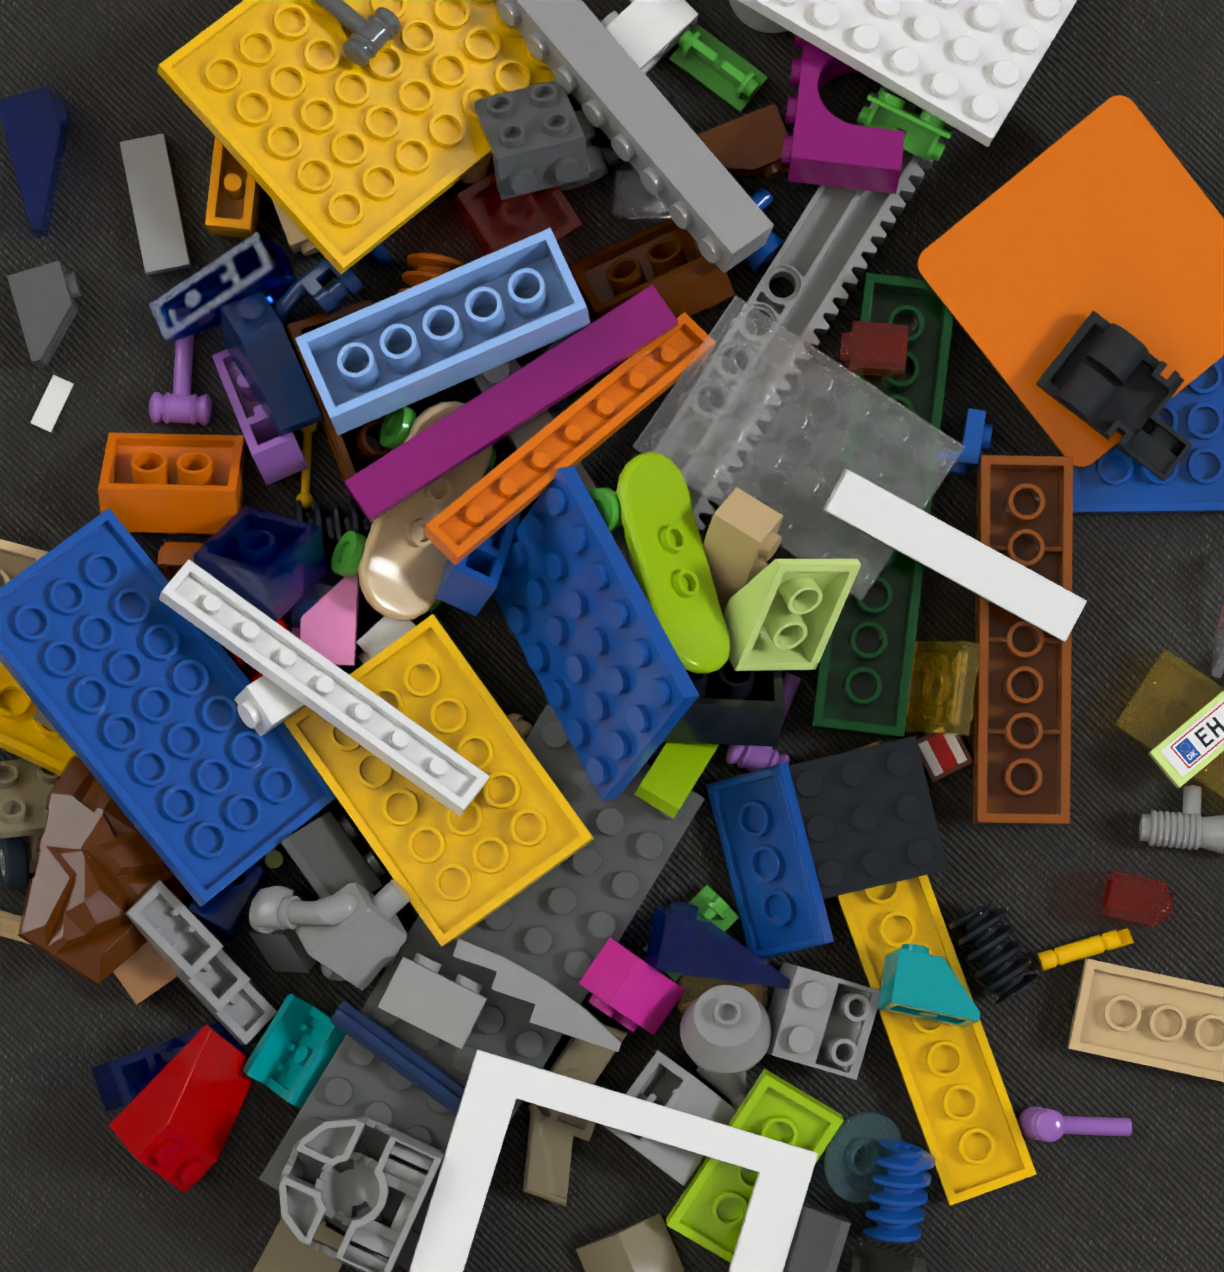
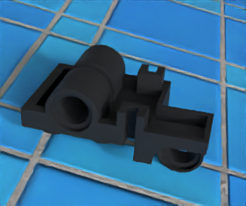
M1094 310L1036 383L1039 388L1107 440L1111 438L1115 431L1123 435L1115 448L1126 457H1130L1140 463L1163 482L1193 445L1157 417L1184 382V379L1175 370L1166 380L1160 374L1168 364L1164 361L1160 362L1152 356L1146 346L1127 330L1117 324L1109 323Z

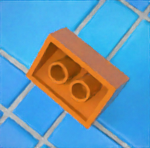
M109 432L98 486L100 514L109 508L129 533L239 534L243 506L244 435Z

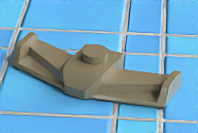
M602 1023L622 1043L628 1032ZM571 1037L549 1071L594 1085L616 1051ZM530 1103L528 1107L530 1121L523 1192L566 1207L573 1136L590 1141L596 1122Z

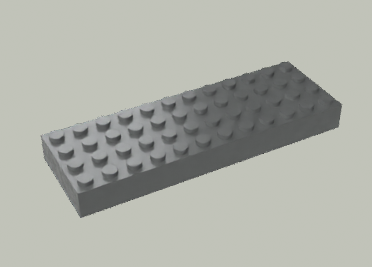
M548 703L525 739V742L592 834L594 840L445 948L441 947L422 918L418 916L407 934L406 941L400 947L395 963L386 968L361 1010L464 1087L466 1086L477 1049L542 1069L563 1033L530 1023L535 1004L492 990L491 987L497 971L453 957L458 939H463L505 956L548 980L581 1005L589 991L581 986L579 981L609 938H612L617 943L619 942L705 799L691 790L675 818H671L634 795L651 768L649 764L645 763L617 799L602 802L596 788L589 780L577 752L569 742L553 707ZM418 952L441 964L438 973L454 981L459 973L483 985L480 994L487 997L488 1000L463 1049L378 1008L404 956L413 960ZM346 1034L259 1179L279 1191L280 1175L288 1162L294 1144L328 1119L368 1116L445 1152L456 1115ZM516 1098L510 1121L523 1100ZM366 1125L354 1152L363 1153V1155L379 1162L390 1136ZM300 1152L291 1175L315 1185L317 1178L320 1177L323 1171L321 1168L325 1163ZM391 1154L392 1157L428 1173L427 1170ZM353 1159L339 1162L334 1167L340 1173L347 1169L354 1168ZM441 1164L396 1261L398 1265L408 1271ZM389 1186L387 1203L374 1220L391 1227L406 1193ZM366 1201L360 1205L353 1206L352 1217L363 1216L371 1211ZM324 1216L325 1220L347 1232L348 1225L341 1224L342 1221L335 1218L332 1220L328 1216Z

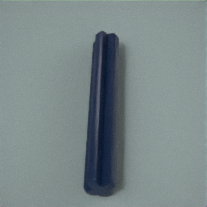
M344 1001L339 1005L331 1017L333 1025L457 1115L465 1089L463 1085L349 1001Z

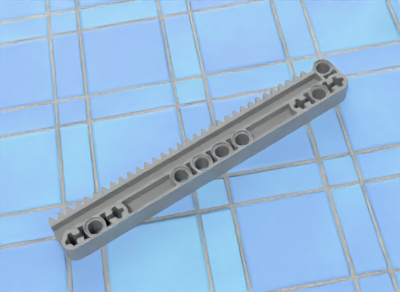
M882 85L881 89L877 94H880L882 89H886L889 91L891 90ZM908 100L904 106L918 114H921L923 110ZM872 102L869 108L873 109L875 103ZM946 123L945 127L953 130V126ZM940 136L938 141L944 144L942 140L947 141L948 138ZM903 149L901 173L896 194L824 185L819 186L657 445L654 452L661 453L671 459L680 469L692 496L693 511L701 535L705 530V525L699 517L712 519L715 510L709 502L722 503L724 494L719 487L731 489L734 479L729 472L740 474L744 464L739 457L750 458L753 448L748 441L760 442L763 433L758 426L769 428L772 417L767 411L779 412L782 402L777 396L788 397L792 387L787 381H798L801 371L797 366L807 367L811 357L807 351H817L820 344L817 336L825 337L830 327L826 320L835 322L839 310L835 305L845 306L849 297L845 290H855L858 283L855 275H864L868 266L865 260L873 261L876 255L877 248L874 245H883L887 236L884 230L891 231L896 222L894 215L901 216L906 205L904 200H911L915 191L913 185L919 186L925 175L923 170L929 171L934 159L929 158L927 162L923 158ZM781 277L788 279L794 287V292L786 298L776 297L769 289V283L773 279ZM754 315L763 316L770 324V331L763 336L752 335L747 331L745 322ZM730 353H736L745 359L747 367L740 374H730L723 369L721 365L722 359ZM706 391H713L721 396L723 406L714 413L705 412L697 403L698 397Z

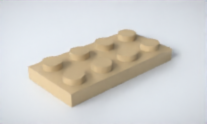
M1085 958L1067 1048L1224 1082V988Z

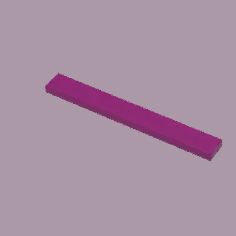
M653 285L649 286L344 481L346 488L369 522H373L678 326V320Z

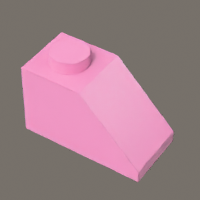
M355 574L351 578L344 577L301 617L300 628H292L293 635L337 667L356 668L359 575Z

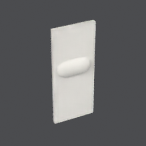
M53 375L31 420V424L52 432L74 384Z

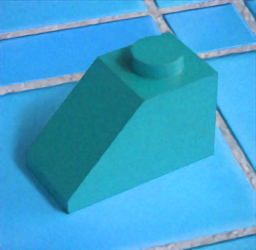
M902 944L901 948L885 955L877 1009L963 1028L979 1021L980 1011L943 957L930 955L929 948L916 944Z

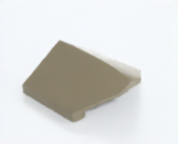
M661 1213L576 1249L585 1272L685 1271Z

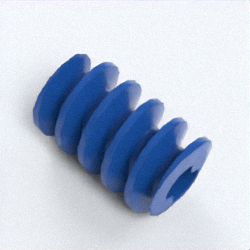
M882 1139L879 1141V1146L889 1150L890 1156L876 1157L875 1162L886 1168L887 1173L873 1175L872 1181L883 1186L884 1189L881 1192L869 1193V1199L880 1204V1209L866 1210L865 1216L877 1222L876 1227H866L862 1230L865 1235L880 1241L893 1243L916 1241L921 1237V1228L916 1223L923 1221L925 1211L920 1205L925 1204L928 1200V1193L923 1188L931 1184V1175L926 1170L934 1167L935 1158L929 1152L911 1143Z

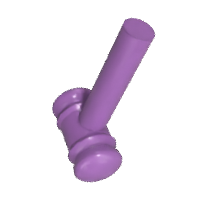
M177 319L173 393L166 392L165 395H162L160 392H154L149 401V415L153 423L164 421L165 424L171 422L195 425L199 422L206 426L211 420L212 401L210 396L204 394L198 397L195 393L191 395L195 320Z
M787 672L784 673L782 678L784 695L782 724L802 680ZM729 745L726 753L727 763H736L739 769L744 768L750 772L778 764H790L789 755L779 754L777 749L772 750L773 747Z
M1029 1107L1020 1114L1018 1120L1019 1128L1024 1136L1045 1142H1054L1060 1139L1063 1134L1129 1137L1132 1133V1121L1130 1118L1062 1116L1056 1110L1042 1107Z

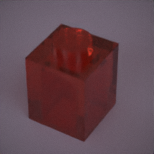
M853 321L850 333L841 334L840 360L848 361L847 373L902 377L906 367L908 325Z
M1115 870L1109 871L1099 916L1153 928L1159 927L1161 919L1168 920L1172 907L1173 894L1167 893L1169 882Z

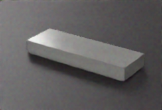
M162 133L120 142L146 275L191 267L166 136Z

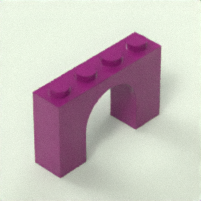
M795 34L794 47L802 48L801 59H792L789 85L798 86L797 97L788 96L785 124L794 125L793 136L784 135L781 162L789 163L788 181L896 194L901 173L905 131L853 125L831 114L819 96L821 88L838 76L861 72Z

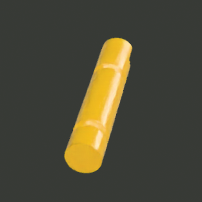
M1128 928L1119 931L1112 930L1103 933L1102 936L1089 937L1057 947L1054 951L1050 949L1037 953L1040 966L1044 971L1056 967L1057 964L1061 966L1103 953L1105 949L1110 951L1133 944L1134 941Z

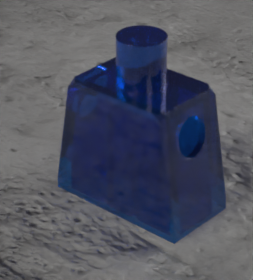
M264 856L240 875L244 878L242 884L237 886L229 884L202 907L193 900L188 909L211 934L230 944L250 909L255 895L265 880V869L260 866Z

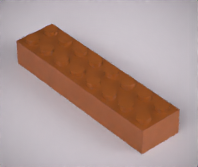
M981 455L976 468V540L1072 592L1073 457ZM975 594L972 824H1070L1072 630L1066 642L1061 641Z

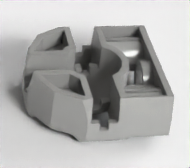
M368 1116L328 1119L294 1144L288 1162L280 1175L281 1217L296 1238L306 1247L327 1254V1256L361 1272H392L445 1152ZM366 1125L390 1136L379 1162L363 1155V1153L354 1152ZM300 1152L325 1163L321 1168L323 1171L320 1177L317 1178L315 1185L291 1175ZM391 1154L427 1170L428 1173L392 1157ZM353 1159L354 1168L347 1169L340 1173L334 1167L339 1162ZM389 1186L406 1193L391 1227L374 1220L387 1203ZM366 1201L371 1211L363 1216L352 1217L353 1206L360 1205ZM325 1215L332 1220L335 1218L342 1221L341 1224L349 1226L339 1250L314 1239Z

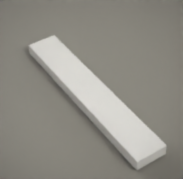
M844 469L823 508L829 514L1061 641L1066 642L1087 602L1085 599L848 469Z

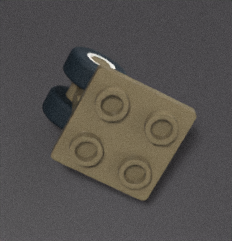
M25 759L0 761V869L3 884L8 890L26 888L29 883V874L35 873L39 856L36 848L39 837L44 833L48 810H45L47 797L59 778V775ZM23 836H27L28 846H26L25 839Z

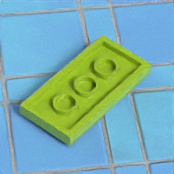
M764 1069L728 1123V1126L817 1152V1162L844 1119L842 1114ZM707 1156L667 1216L666 1225L731 1263L758 1172Z

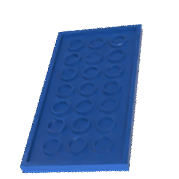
M108 508L0 588V662L193 899L202 907L333 801L336 796L284 722L261 737L254 728H249L243 722L237 710L238 704L234 699L251 682L216 640L159 600L161 591L169 581Z

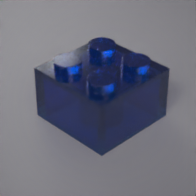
M244 506L193 554V560L197 566L275 622L328 571L320 526Z

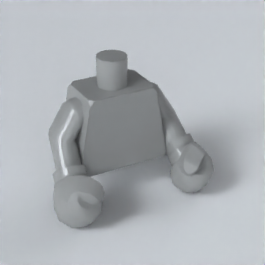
M391 880L376 895L358 883L353 882L347 884L335 894L316 901H302L298 896H293V890L283 886H273L260 889L251 903L249 922L254 930L263 934H271L276 930L295 929L308 955L321 963L322 974L326 978L335 981H348L362 991L372 982L382 968L390 967L395 963L400 947L407 939V932L396 913L411 901V898L407 891L395 880Z

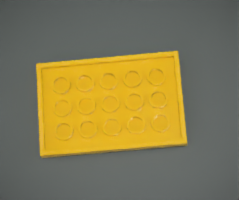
M434 614L349 675L490 776L460 817L309 707L305 706L284 721V724L393 879L407 891L411 898L410 903L443 948L594 840L592 834Z

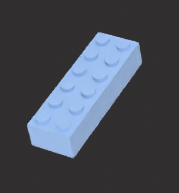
M548 228L295 339L337 435H340L578 332L590 325V319L583 297L551 228Z

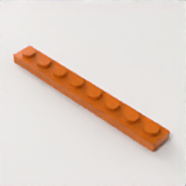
M684 312L677 318V327L625 360L425 525L423 534L456 566L546 491L554 480V475L559 468L576 466L712 353L716 342Z

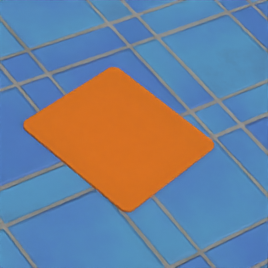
M1116 95L1107 99L925 248L918 258L917 266L921 276L1064 457H1073L1074 466L1086 467L1091 465L1116 445L1123 435L1115 431L1111 438L1107 440L1039 388L1036 383L1093 310L1109 323L1117 324L1127 330L1146 346L1152 356L1160 362L1164 361L1168 364L1160 374L1166 380L1175 370L1180 374L1184 382L1171 398L1224 356V218L1135 103L1126 96Z

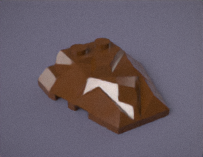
M73 756L68 761L47 797L45 810H48L43 835L38 839L36 852H39L35 875L29 881L18 936L96 986L147 942L146 938L125 913L158 880L185 907L195 900L79 757Z

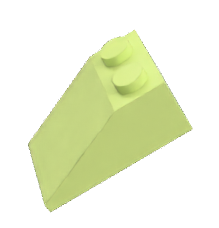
M775 559L732 596L727 603L723 617L729 628L730 653L728 659L734 670H816L861 567L859 560Z

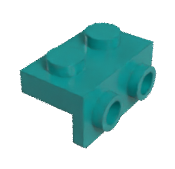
M289 994L243 1067V1072L249 1077L265 1084L288 1103L301 1109L345 1038L346 1033L332 1024L331 1016L294 994Z

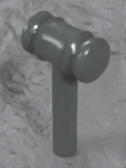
M315 0L353 32L350 39L343 43V51L347 58L358 66L368 65L369 60L375 58L376 53L388 41L393 39V34H397L401 30L399 19L387 8H377L374 15H370L368 20H366L343 0Z

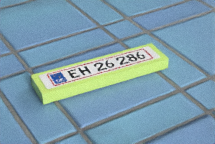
M1224 690L1148 752L1177 788H1180L1224 751Z

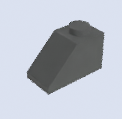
M60 261L7 275L30 359L38 369L49 364L78 312L74 298L82 296L74 270L67 272Z

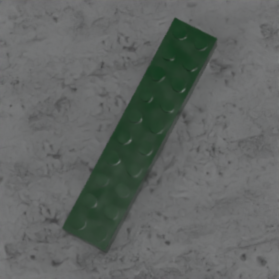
M866 273L862 286L840 477L844 469H848L930 514L953 315L924 279ZM835 517L830 559H858L861 567L817 666L810 728L901 739L905 733L924 565Z

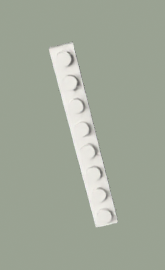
M187 560L161 591L160 601L459 817L486 784L490 777L191 560Z

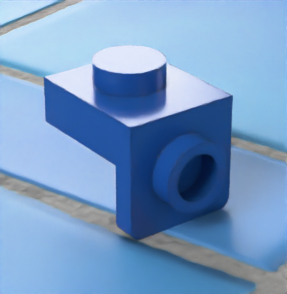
M968 408L965 414L960 452L938 449L936 464L940 465V472L964 476L967 475V469L976 470L979 463L980 450L989 451L993 424L985 423L986 411Z

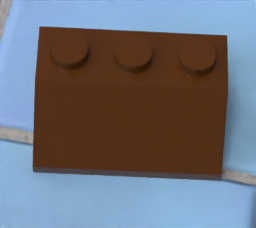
M672 218L664 220L569 265L595 321L651 285L655 287L676 319L684 312L688 316H692L704 309L715 307L721 301L735 295L727 272L723 273L715 263L708 262L701 254L698 242L686 229L678 227Z

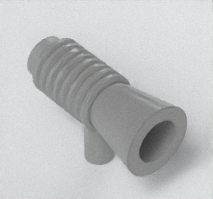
M1187 785L1183 787L1182 813H1169V811L1163 813V811L1157 812L1152 810L1150 814H1141L1139 841H1147L1149 846L1152 847L1154 845L1156 847L1162 846L1163 848L1168 846V848L1174 847L1178 849L1180 847L1181 849L1187 848L1188 850L1203 848L1224 854V815L1202 817V788L1196 785Z

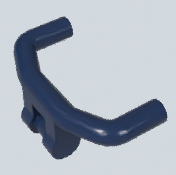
M382 242L368 253L379 267L386 266L391 260V255ZM324 257L286 290L273 306V310L285 330L288 324L295 322L290 314L308 294L329 316L339 308L338 303L350 293L352 295L356 294L364 286L350 269L340 274ZM337 277L338 280L326 290L323 288L333 278Z

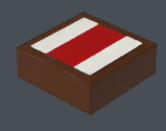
M953 722L917 740L923 768L931 783L973 762Z

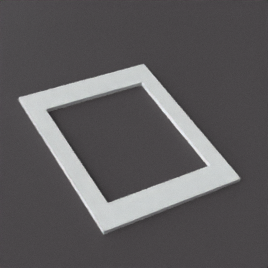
M476 1050L408 1272H463L516 1098L757 1171V1178L728 1272H783L818 1156L817 1152L485 1051Z

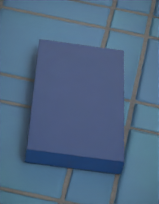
M788 763L778 764L707 784L706 788L751 962L834 942Z

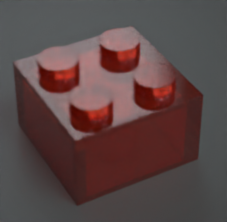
M495 171L457 194L451 202L484 256L548 228H551L558 243L582 225L558 186L502 200L497 190Z

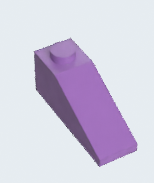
M226 349L212 355L251 455L266 485L309 468L294 432L280 437L228 350Z

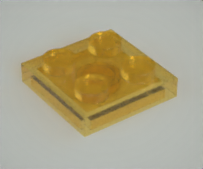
M915 641L905 732L969 735L970 723L974 715L973 698L976 677L979 672L978 657L980 644L967 641Z

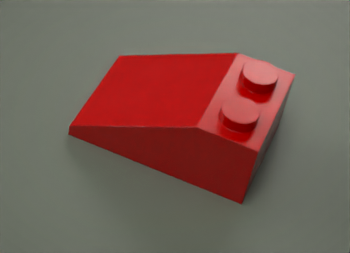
M206 1024L109 1124L110 1128L136 1159L186 1193L219 1158L253 1081V1078L243 1072V1067L249 1057Z

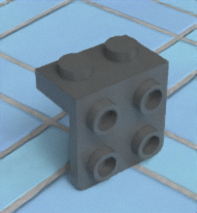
M556 81L539 83L534 86L495 94L475 102L476 115L493 154L496 185L502 200L589 178L585 135L564 87Z

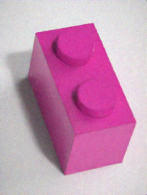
M609 938L579 981L581 986L593 994L588 1001L593 1006L615 1019L633 1033L639 1025L652 1035H655L685 991L612 938Z

